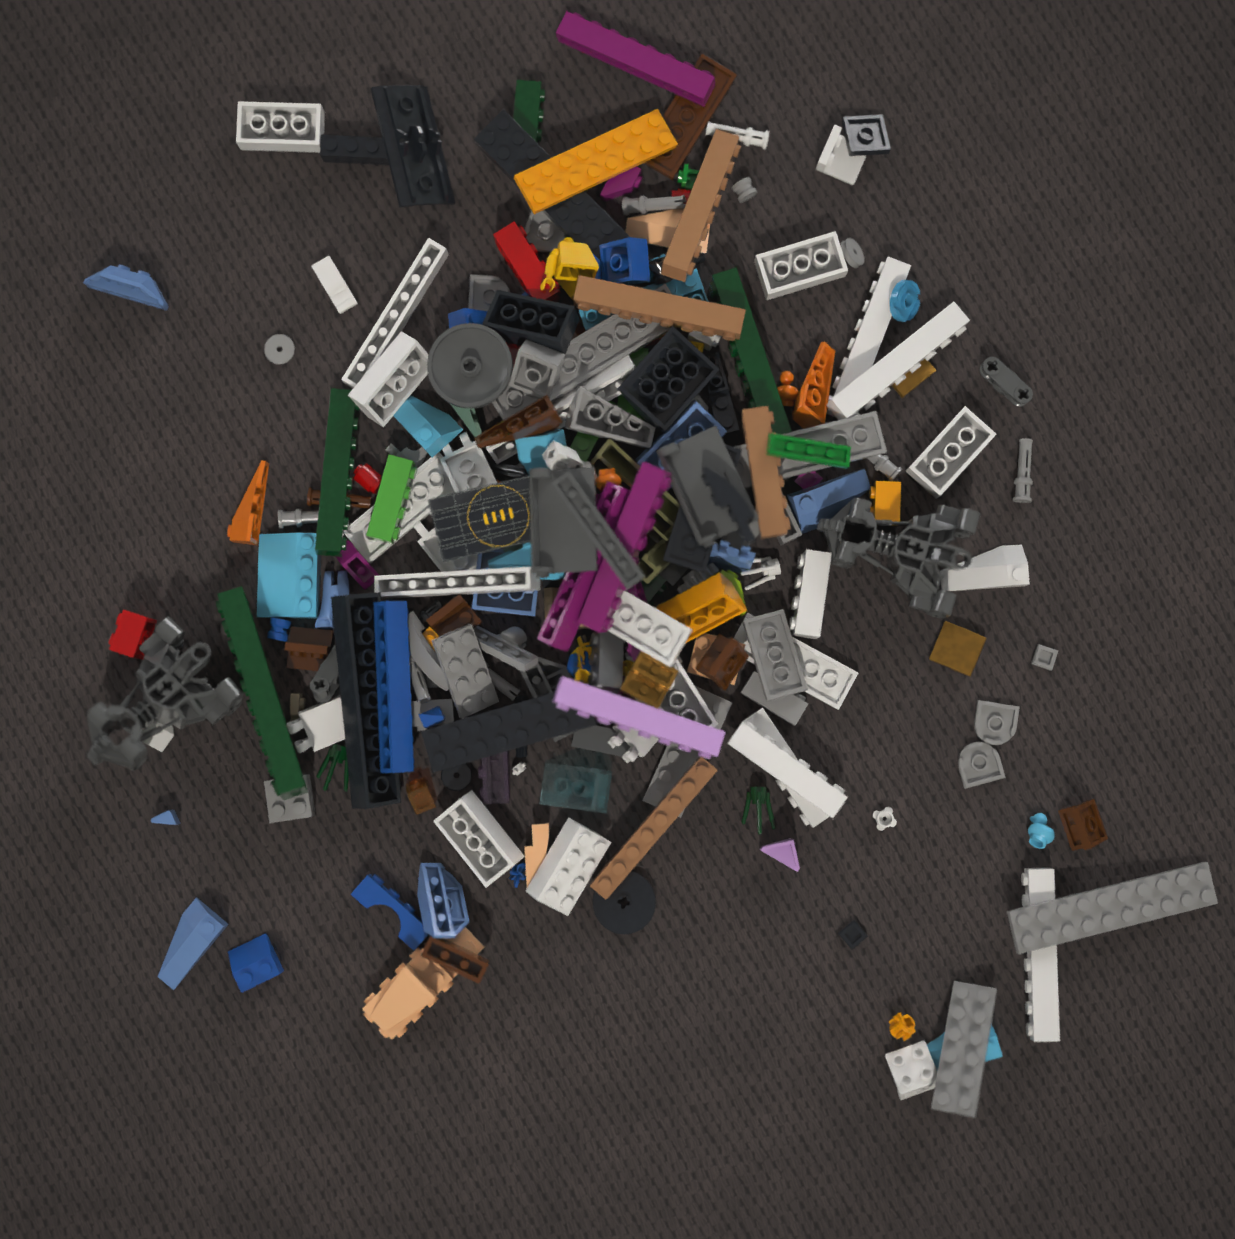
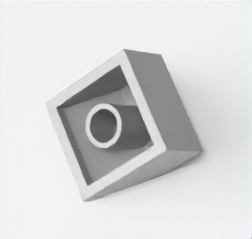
M526 339L518 350L509 386L538 398H542L545 395H548L550 398L566 354Z

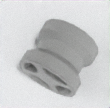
M750 177L744 178L732 186V190L737 193L740 203L757 194L756 188H753L751 185Z

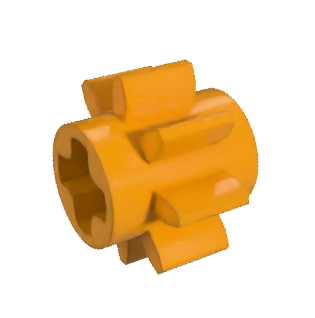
M899 1012L889 1021L891 1024L889 1027L890 1033L896 1039L902 1037L906 1041L916 1032L914 1029L915 1022L908 1014L902 1016Z

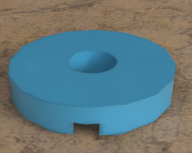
M901 280L892 291L890 312L897 321H910L919 309L920 300L918 299V294H920V289L917 283L912 280Z

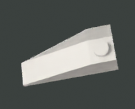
M1022 544L1000 546L972 558L971 564L963 570L946 568L940 571L942 576H944L941 580V590L947 592L1020 587L1030 584L1028 562ZM965 561L958 563V565L963 566Z

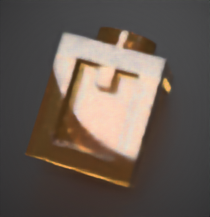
M425 778L414 779L405 786L407 796L416 815L436 807Z

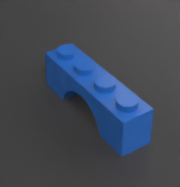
M368 874L351 895L365 908L377 904L391 907L398 914L401 923L398 937L411 949L415 950L429 935L424 931L422 918L414 913L416 909L408 902L404 904L398 899L400 895L394 889L390 888L388 890L382 885L384 881L378 875L374 874L372 876Z

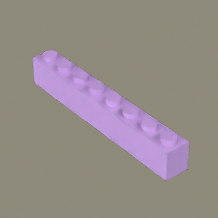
M560 677L552 700L553 703L557 704L556 708L569 711L570 708L576 710L579 716L589 718L590 715L597 717V722L609 725L610 722L618 724L617 728L626 732H630V729L638 731V736L647 739L653 736L659 738V743L668 746L674 743L679 745L678 749L689 753L691 749L698 751V756L710 759L711 756L718 757L725 731L566 677Z

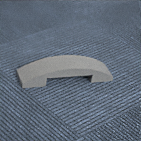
M412 611L407 616L409 652L427 677L437 686L447 691L449 688L437 655L421 633L425 627L414 611Z

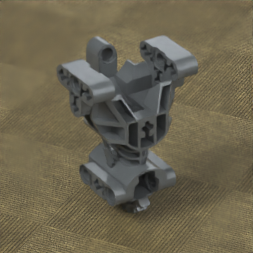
M853 498L831 519H819L817 530L826 536L829 552L832 553L831 564L848 569L854 565L855 559L860 556L891 574L890 581L911 597L909 607L926 612L925 614L940 619L951 616L957 595L938 590L944 576L940 573L937 565L953 570H963L971 564L972 557L968 551L946 543L954 541V537L968 539L970 535L973 536L981 513L967 508L959 510L945 505H938L935 514L913 516L907 522L875 520L874 515L870 512L872 503L864 499ZM845 523L859 527L860 532L867 535L866 542L863 541L855 544L843 540L841 535ZM906 525L905 529L898 535H891L890 532L885 533L883 530H877V526ZM870 550L872 553L877 552L879 555H886L889 569L865 551ZM956 555H962L965 558L963 566L956 563Z
M170 616L162 620L157 625L155 633L139 647V650L145 656L136 673V686L130 695L126 696L120 706L113 705L108 708L101 701L94 705L87 713L88 727L93 746L87 753V758L94 765L108 761L128 767L133 772L147 760V747L142 741L162 732L163 729L171 725L183 729L186 725L201 722L205 719L214 725L225 715L230 716L241 706L244 692L229 677L224 679L215 690L207 683V678H193L209 662L210 648L205 643H196L178 658L179 650L184 645L183 637L185 632ZM202 651L206 654V657L200 659L194 654ZM139 687L143 693V701L137 702V706H133L131 711L126 708ZM153 720L165 724L142 733L143 729H147L148 724H153ZM125 727L130 729L131 734L120 745L116 746L108 737L115 730L121 731Z

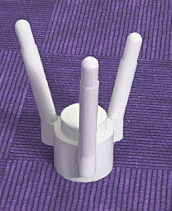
M754 558L753 563H762L761 567L741 572L742 576L762 572L763 576H766L745 587V590H749L766 581L775 579V575L781 574V568L777 558Z

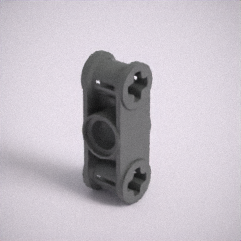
M988 357L981 364L979 371L982 377L1012 404L1021 407L1032 399V389L998 358ZM992 364L994 368L988 371L987 368ZM1023 392L1025 394L1024 397L1019 399L1018 396Z
M336 645L321 664L310 683V688L314 692V698L320 703L328 702L340 685Z

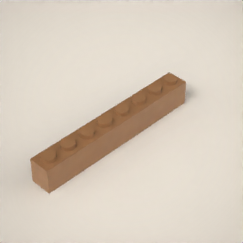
M718 129L715 130L663 261L661 275L683 282L686 281L688 275L692 276L695 268L694 258H699L702 246H700L701 240L705 241L709 231L707 225L712 224L715 212H713L714 207H719L722 195L719 194L721 190L725 191L728 183L726 176L733 171L735 164L733 158H738L741 146L738 145L740 136Z
M581 275L578 277L574 295V306L583 311H589L590 309L598 310V313L603 315H610L612 313L619 315L623 319H631L632 317L646 324L656 322L660 323L662 327H680L685 332H693L695 330L710 337L719 335L729 341L740 339L746 309Z
M699 756L591 881L590 887L607 900L717 772V768L705 758Z

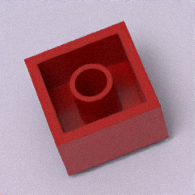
M123 609L116 619V625H118L116 631L112 633L109 639V650L132 658L144 659L145 655L139 650V647L152 636L157 620Z

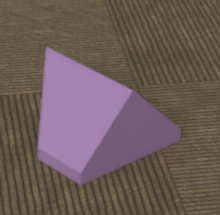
M789 838L766 844L759 849L793 870L799 871L800 867L793 839Z

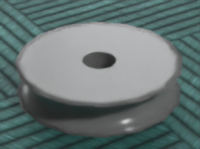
M852 238L842 241L841 249L847 263L854 268L863 265L865 258L859 244Z
M284 334L273 335L265 343V356L274 364L287 363L294 355V343L290 337ZM279 347L283 349L281 352L277 351Z

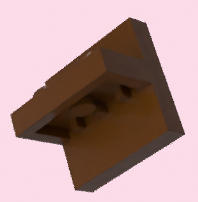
M460 594L426 620L439 636L467 624H471L474 629L482 622Z
M291 626L290 641L285 642V651H288L287 668L318 671L332 650L334 631Z
M719 634L695 669L713 680L719 688L725 691L749 656L739 641L733 638L729 640Z
M1095 799L1058 810L1072 851L1082 848L1084 850L1091 849L1108 839Z

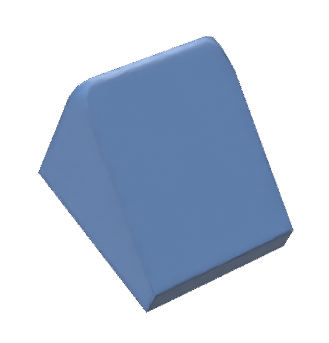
M168 810L151 818L152 823L181 824L175 810Z

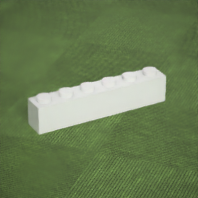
M763 708L741 721L744 724L750 722L758 728L756 732L761 736L765 734L776 741L774 745L779 749L783 746L792 752ZM793 753V755H792L791 757H792L793 759H795L796 761H798V759L796 758V756H795L794 753ZM778 779L775 780L782 791L786 789L790 796L787 799L793 808L798 807L802 812L799 817L806 826L810 824L814 828L830 817Z
M741 722L727 744L833 818L848 798L844 795L845 790L837 784L831 786L826 782L828 778L819 771L816 774L810 771V765L802 759H799V761L791 757L793 753L782 746L779 749L774 745L776 741L767 734L764 736L756 732L758 728L750 722L746 724Z

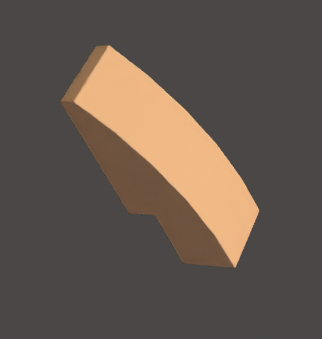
M549 823L532 824L533 845L525 846L527 887L546 857L549 843Z

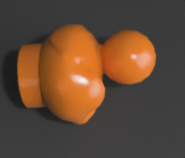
M783 371L780 374L782 385L777 387L783 406H794L795 399L799 393L798 388L790 385L794 380V375L790 371Z
M615 468L598 470L599 476L595 480V486L599 492L604 490L607 481L618 486L621 485V477L616 474Z

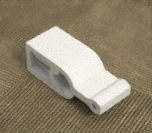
M330 256L312 265L314 272L340 314L358 304Z
M552 441L542 454L548 468L552 470L593 467L589 461H582L577 451L555 441Z

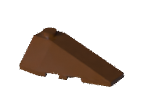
M545 395L474 439L478 448H483L553 431L563 421L549 396Z

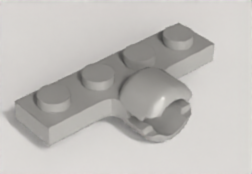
M479 626L474 628L480 649L485 651V653L523 672L538 664V656L524 650L526 647L524 642L527 641V636L520 627H510L498 635Z

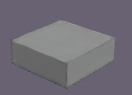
M1037 644L1031 664L1052 671L1058 650Z

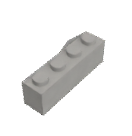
M582 386L578 387L570 404L564 427L605 439L610 438L613 441L640 448H651L655 431L654 426L625 412L620 407L607 402Z

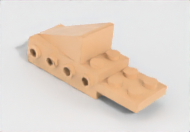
M466 927L455 938H444L476 954L485 947ZM418 947L410 955L412 960L407 965L403 962L394 971L397 975L392 980L387 978L379 986L382 990L378 994L371 993L364 1000L366 1003L362 1008L365 1011L363 1013L364 1016L371 1023L375 1022L380 1027L378 1029L379 1032L386 1038L390 1037L393 1039L396 1035L400 1038L408 1030L406 1025L411 1020L415 1023L423 1015L421 1010L426 1005L430 1008L439 999L437 994L441 990L446 992L454 984L451 980L458 973L422 957L421 954L424 948L421 950Z

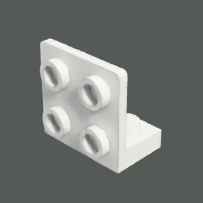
M834 125L816 170L854 185L867 155L849 156L845 136L840 135L842 127Z
M925 1041L885 1055L895 1080L900 1100L935 1088L938 1072Z

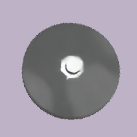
M465 323L449 328L436 339L428 355L427 371L433 388L442 399L460 408L473 409L486 406L503 394L511 379L513 362L506 342L497 332L481 324Z

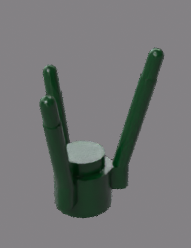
M333 744L332 749L329 748L328 754L316 775L317 778H320L329 761H332L323 791H326L336 763L343 764V760H345L344 791H348L349 774L346 747Z
M750 787V792H746V804L741 823L743 825L746 823L752 800V804H757L758 834H762V804L766 802L771 827L775 830L776 826L770 803V793L767 792V787Z

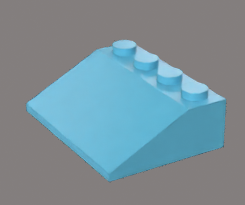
M316 533L259 534L258 618L318 617L320 612L321 555H316L315 552Z

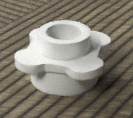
M885 807L882 811L876 810L873 812V818L876 819V828L883 831L887 827H894L897 821L892 814V808Z

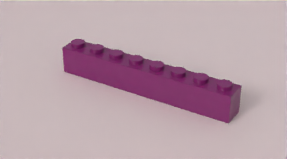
M566 11L556 31L559 42L705 107L715 87V77L709 71H700L689 62L682 63L671 54L666 53L664 55L658 52L653 46L639 44L636 39L621 36L614 29L608 30L603 28L596 21L590 22L585 20L578 13L574 12L572 14Z
M642 462L614 531L615 536L636 565L639 562L637 558L639 552L644 549L647 543L646 535L654 526L655 513L663 504L662 496L665 490H668L672 478H670L671 472L646 462ZM604 558L578 619V623L599 633L607 632L613 626L614 613L622 604L621 596L623 591L627 590Z
M607 481L596 509L614 533L631 491ZM597 549V564L599 570L604 557ZM598 571L566 573L537 639L568 652L580 626L578 619Z

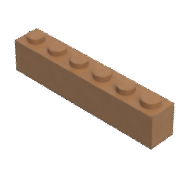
M768 406L743 409L741 416L756 514L759 518L757 521L760 539L786 536L787 530H790L789 517H785L784 509L787 508L786 496L781 494L784 482L783 476L778 474L777 467L781 466L780 458L766 455L768 434L772 433L771 424H774L773 412H769Z

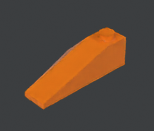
M825 341L820 343L795 400L792 420L803 429L825 424L826 405L829 399L835 350Z
M261 460L232 519V525L228 526L227 536L234 543L258 545L269 470V463L267 461Z

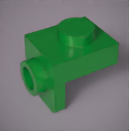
M684 164L683 170H679L677 183H681L680 189L692 190L699 170L688 169L689 164Z

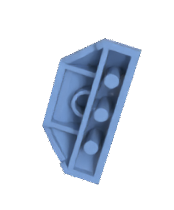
M110 265L84 280V284L91 289L168 310L169 306L161 291L147 272L138 270V273L130 271L131 269L124 265H118V267Z
M421 863L417 896L424 931L433 938H455L469 924L462 885L452 874L445 870L441 863Z

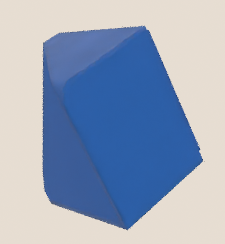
M440 706L418 714L426 729L446 719Z

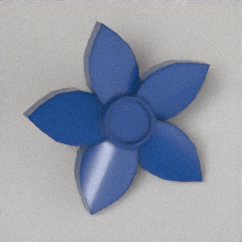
M525 863L515 864L510 871L511 875L508 879L514 880V887L516 888L518 887L519 879H526L524 874L526 869Z

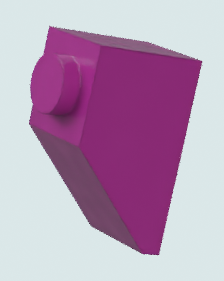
M636 166L608 179L600 194L601 200L607 201L632 193L634 187L638 188L642 182L641 168Z
M350 540L347 541L346 551L342 550V557L335 556L364 590L374 583V576H380Z

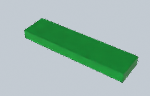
M775 433L768 434L767 456L845 469L849 468L851 446Z

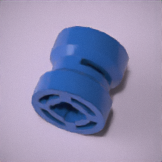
M271 617L269 624L272 627L267 633V638L287 642L289 637L287 629L291 627L292 621Z

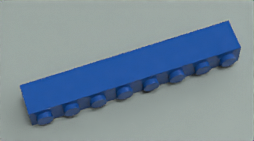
M407 601L374 602L380 773L414 771Z

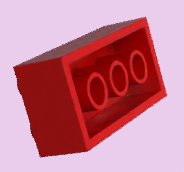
M514 221L494 233L493 236L497 248L529 297L558 303L561 291L555 278H552L555 281V287L551 292H549L550 285L545 283L543 291L540 289L541 283L546 278V274H544L546 263L544 260L539 261L538 251L533 243H528L524 228L521 225L518 227Z

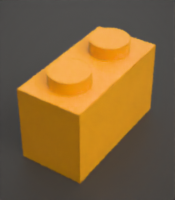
M875 481L869 490V498L873 499V507L870 508V512L874 515L875 520L900 522L901 482Z

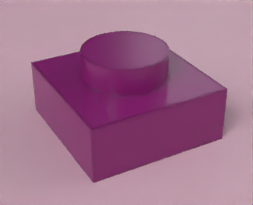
M813 471L797 475L793 478V481L802 489L818 485L823 478Z

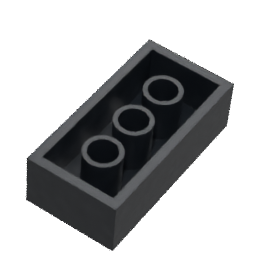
M497 290L482 325L493 329L507 343L522 346L527 339L566 354L579 323V317L575 306Z

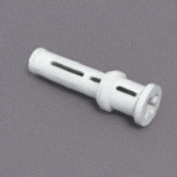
M708 122L706 135L713 136L715 130L718 129L740 136L739 141L744 142L746 146L755 145L766 150L770 131H756L752 127L745 130Z

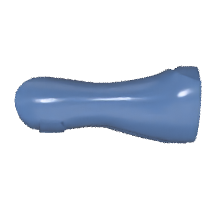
M346 570L338 571L337 585H334V572L325 571L321 609L315 622V628L334 629L331 597L349 595V579Z

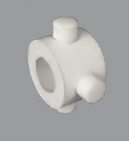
M521 761L512 769V774L518 776L526 769L527 764Z

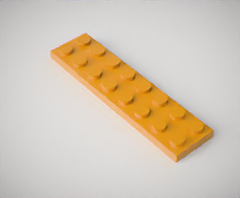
M656 109L516 174L514 180L533 214H536L676 148L678 143L659 110Z

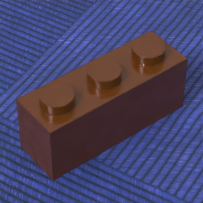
M432 936L429 937L421 954L422 957L478 984L490 961L444 938H433Z

